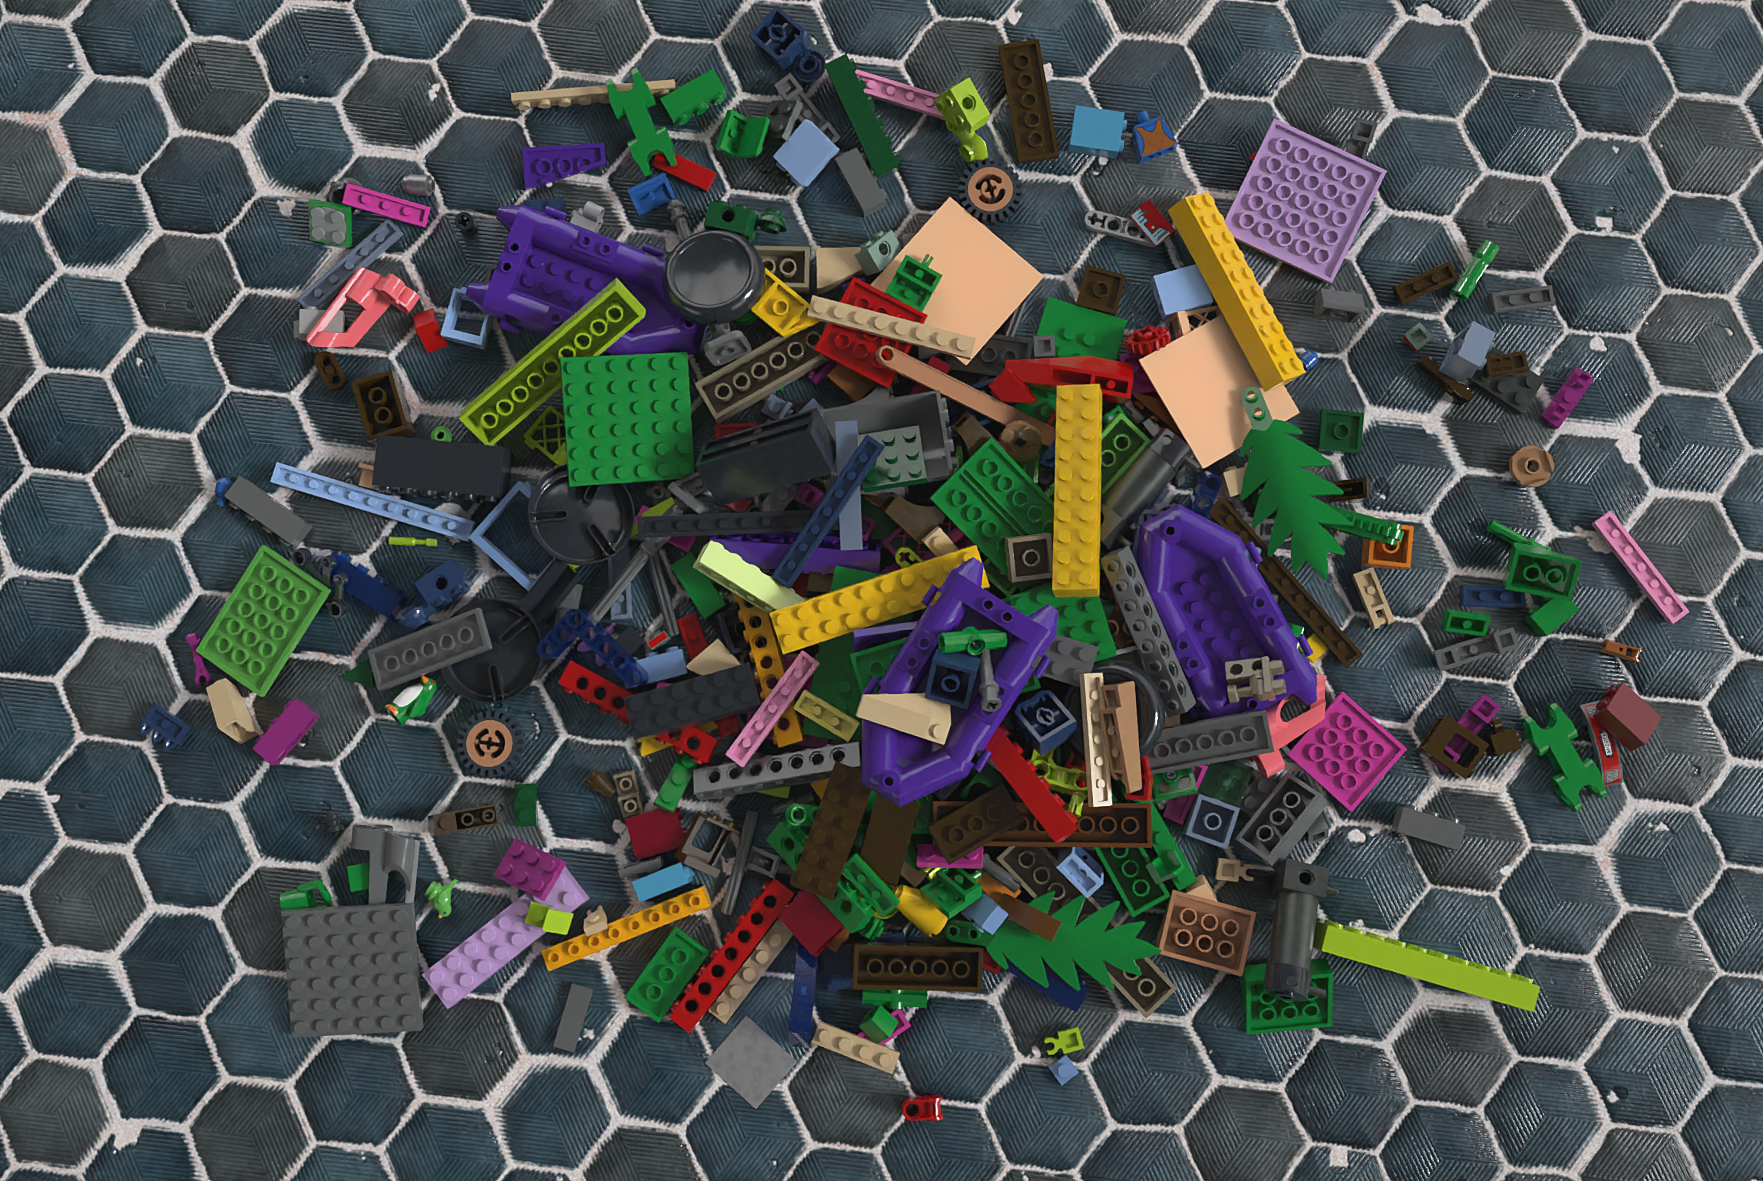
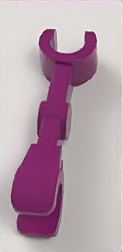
M197 633L188 634L186 636L187 642L192 648L193 661L196 665L195 682L197 685L202 686L201 677L205 676L206 683L209 684L212 682V677L204 666V657L196 652L197 647L201 643L200 635Z

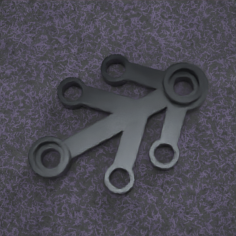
M306 548L294 550L291 554L294 564L297 566L304 565L314 579L331 590L327 596L328 600L324 601L321 608L328 609L329 614L334 618L346 617L349 613V607L344 600V585L348 583V576L345 573H339L333 577L335 594L332 591V568L336 566V559L332 555L321 559V565L323 566L322 577L311 561L312 554L310 550Z

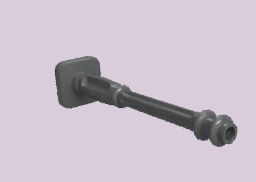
M674 199L668 203L666 211L672 216L670 222L676 226L682 241L692 235L687 222L689 216L687 213H684L685 205L678 199ZM710 321L708 326L715 339L707 342L703 349L705 355L714 366L728 363L748 354L752 350L750 343L741 331L731 332L729 323L717 325V321Z
M672 482L668 490L676 496L674 499L675 503L662 516L687 515L692 510L698 514H706L709 508L681 485ZM671 537L645 538L643 544H640V550L589 614L583 615L584 620L581 624L575 625L576 630L574 634L582 640L591 637L590 632L594 627L598 628L600 626L598 622L648 559L654 557L655 553Z

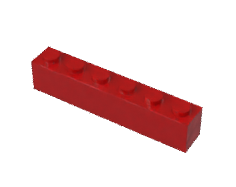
M1002 724L997 728L985 749L992 753L989 758L1054 842L1059 845L1079 829L1076 825L1078 819L1071 811L1067 813L1062 807L1065 804L1057 793L1053 795L1048 788L1051 787L1044 776L1038 777L1035 773V770L1038 768L1030 758L1028 760L1024 759L1021 755L1024 752L1016 741L1012 743L1009 740L1008 736L1011 734Z

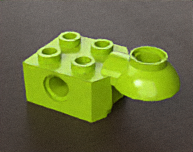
M967 78L935 97L934 101L937 110L942 113L946 120L948 129L962 143L959 147L962 158L966 162H976L980 159L981 162H985V158H988L986 144L974 131L986 124L990 113L971 79Z

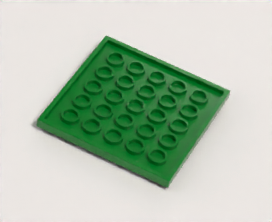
M687 352L559 358L568 486L682 479L694 474Z

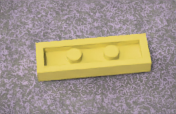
M806 689L793 708L849 742L860 724L857 720Z

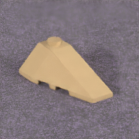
M925 693L862 694L855 715L943 745L951 726L950 704L924 698Z

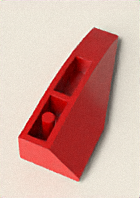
M1094 356L1006 360L1004 370L1007 368L1012 369L1026 386L1057 392V386L1100 384L1102 401L1125 405L1131 397L1133 369L1130 363Z

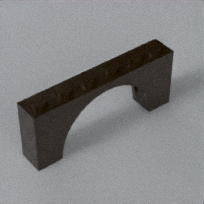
M964 413L951 427L962 448L963 464L990 438H993L1004 451L1006 450L972 415ZM894 492L879 507L918 544H921L923 538L946 520V515L933 501L927 503L910 502Z

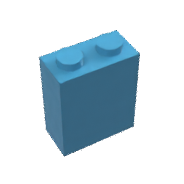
M1076 105L1068 152L1116 159L1118 153L1123 151L1124 146L1121 134L1126 131L1127 120H1124L1125 112Z
M679 862L641 877L632 883L639 902H642L693 880L692 876L695 874L693 867Z

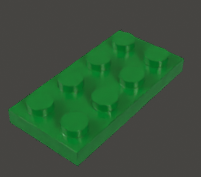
M676 926L624 998L659 1023L710 951Z

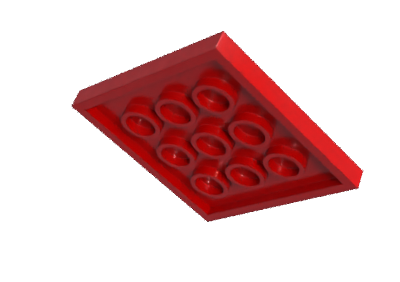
M853 277L840 303L924 324L928 318L927 314ZM828 323L814 351L889 390L897 373L877 362L875 356L877 350L882 346H890L908 355L912 345ZM882 351L881 357L889 361L890 354L887 351Z

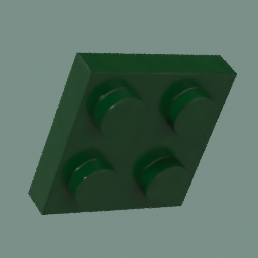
M1322 409L1320 413L1317 451L1360 455L1364 413Z

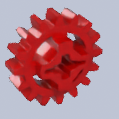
M1145 326L1143 329L1130 333L1129 337H1125L1124 343L1128 353L1133 352V355L1137 353L1149 355L1152 352L1159 351L1160 348H1165L1166 344H1170L1171 339L1167 328L1162 329V326L1157 328Z

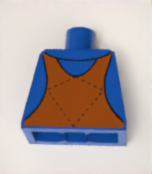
M1142 111L1136 115L1139 124L1134 126L1132 130V139L1138 164L1175 151L1178 145L1177 140L1162 117L1150 119L1147 111Z

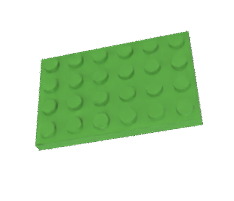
M262 545L197 647L196 652L258 696L264 697L331 590L268 546Z

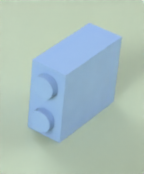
M805 119L789 137L788 142H785L773 157L778 161L776 165L785 172L787 170L792 175L790 179L796 185L808 187L840 149L812 121Z
M1196 264L1155 275L1150 281L1162 320L1171 318L1178 311L1185 310L1186 312L1210 307L1214 300V296Z

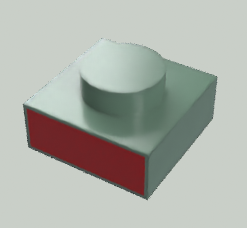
M1420 322L1402 336L1414 352L1433 338Z
M659 630L649 637L650 641L647 644L651 650L655 651L671 640L666 631L660 632Z

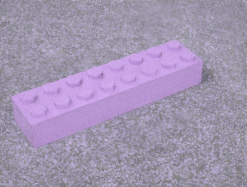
M565 866L545 901L525 893L422 975L446 1008L449 1009L547 933L542 931L540 927L524 923L531 901L572 913L590 898Z

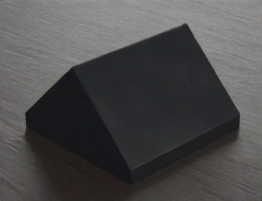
M741 609L717 614L730 655L733 656L752 650L750 642L747 643L744 637L745 624L744 622L741 623L738 616V611ZM753 619L752 626L753 628H757L755 620ZM761 638L758 640V647L763 646Z

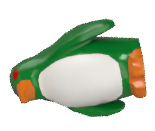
M420 676V683L399 691L391 700V704L385 706L388 713L401 727L405 725L408 719L420 717L425 713L437 689L435 680Z

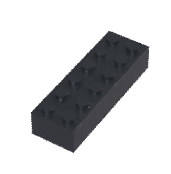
M749 662L623 698L634 740L638 743L761 707Z

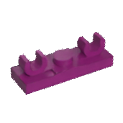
M1578 367L1575 368L1539 418L1553 428L1558 429L1594 381L1592 376Z

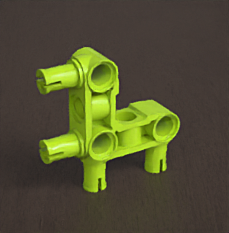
M1057 747L1042 756L1034 749L1031 761L1038 769L1044 771L1042 776L1051 785L1048 789L1070 795L1071 799L1067 813L1069 811L1073 813L1074 808H1076L1074 815L1079 818L1083 802L1088 798L1087 787H1078L1076 781H1083L1087 786L1086 772L1075 768L1067 769L1057 766L1052 759L1054 750Z

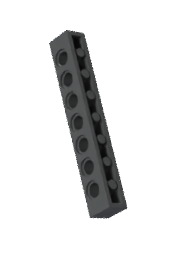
M1129 546L1114 550L1102 557L1100 562L1147 671L1160 690L1159 695L1164 701L1166 715L1171 717L1186 713L1196 704V701Z
M849 741L842 745L835 746L830 744L818 749L806 748L800 752H783L777 756L764 755L759 759H749L744 767H741L736 762H723L717 766H701L700 769L693 770L694 794L702 801L829 780L835 761L842 756H845L841 763L862 770V747L859 742ZM824 760L821 765H816L818 761ZM803 763L801 768L795 769L798 764ZM778 767H782L779 772H775ZM762 770L759 775L754 776L757 771ZM737 774H741L739 778L734 779ZM720 777L718 782L713 783L716 778Z

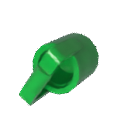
M320 880L301 884L297 889L283 892L280 895L282 911L284 909L332 907L333 902L328 889L324 887ZM316 887L326 903L316 907V899L312 890Z

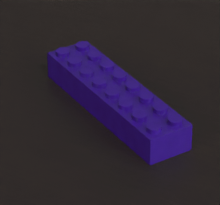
M775 532L712 535L710 541L720 543L725 550L739 555L746 563L757 566L761 571H766L778 567L800 533ZM826 535L801 573L820 572L821 575H832L835 571V566L879 574L882 540L867 539L865 541L862 539L863 550L841 551L840 536Z

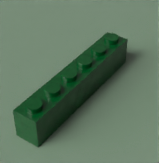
M844 54L824 64L878 181L899 171L898 164L902 163L897 151L893 153L890 145L893 143L889 134L883 133L881 128L884 126L880 115H875L872 109L875 107L871 96H866L864 92L866 85L863 78H858L855 73L858 68L854 59H849L847 54Z

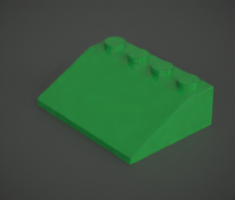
M1326 958L1311 959L1310 986L1325 989L1326 996L1321 998L1308 994L1307 1001L1303 1002L1280 1000L1263 993L1267 964L1244 966L1243 975L1240 976L1247 1035L1332 1027L1333 972Z

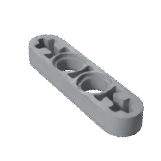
M1097 210L1089 211L1084 218V226L1089 231L1155 247L1146 235H1144L1143 239L1140 238L1143 231L1134 220ZM1092 216L1096 217L1097 221L1094 225H1092L1091 221L1088 220L1091 219ZM1103 219H1106L1103 228H1101ZM1110 221L1118 223L1119 228L1116 231H1111L1108 228L1107 224ZM1131 226L1136 227L1139 231L1138 235H1129L1127 229Z

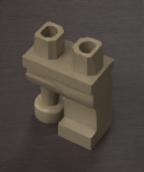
M1265 656L1225 662L1226 680L1230 685L1227 687L1230 703L1238 702L1240 697H1254L1258 701L1276 700L1275 695L1286 693L1284 679L1274 680L1273 678L1274 675L1284 674L1282 660L1270 661L1269 657ZM1250 683V686L1238 689L1240 684Z

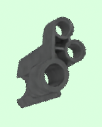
M353 825L351 848L370 851L369 905L386 904L388 873L392 871H399L405 879L404 903H414L420 841L393 833V826Z

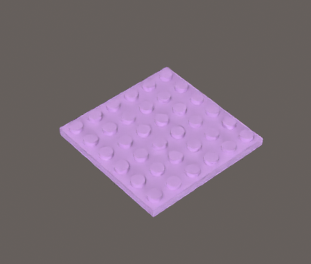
M1274 118L1224 222L1233 234L1234 240L1328 284H1332L1387 171Z

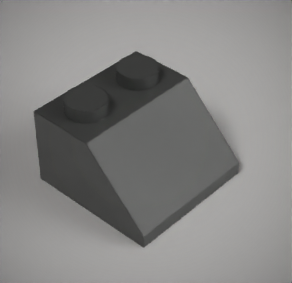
M1323 287L1315 295L1313 318L1355 323L1365 313L1363 296L1354 290L1337 291L1333 287Z

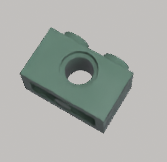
M881 230L872 236L873 240L866 241L860 245L861 250L854 254L866 276L880 272L902 251V247L892 230L885 233Z

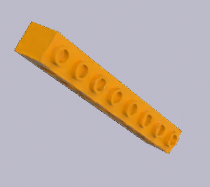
M733 593L736 603L739 602L741 609L738 611V616L741 623L744 622L746 630L743 633L746 642H750L752 650L749 651L752 663H755L757 667L755 677L757 683H761L763 691L760 692L762 702H764L773 690L769 687L770 679L777 678L779 682L787 671L770 615L756 606L748 608L746 605L747 601ZM760 617L761 625L758 628H753V619ZM765 637L767 645L764 648H759L758 640ZM770 657L773 664L770 668L765 669L763 661ZM795 699L773 727L774 732L771 733L774 744H778L779 748L806 741L805 735L802 734L803 727L799 713L793 709L796 704ZM784 718H787L790 722V726L786 730H782L780 727V722Z
M703 885L607 924V929L589 936L586 933L580 934L542 950L541 953L548 971H551L706 909L712 903L706 887Z

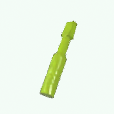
M389 537V545L414 546L417 544L437 546L438 542L437 539L421 540L410 537Z

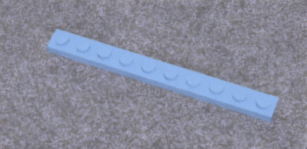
M278 462L270 481L274 484L470 542L469 536L473 533L476 522Z

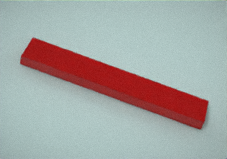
M696 613L676 620L691 661L709 646ZM736 715L715 721L721 738L741 730Z

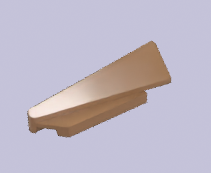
M1134 681L1101 686L1107 708L1100 709L1099 713L1110 775L1115 780H1121L1126 785L1127 793H1132L1142 788L1135 683Z

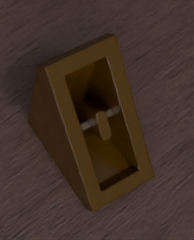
M1369 477L1331 482L1343 490L1344 493L1342 495H1329L1330 503H1362L1369 499Z

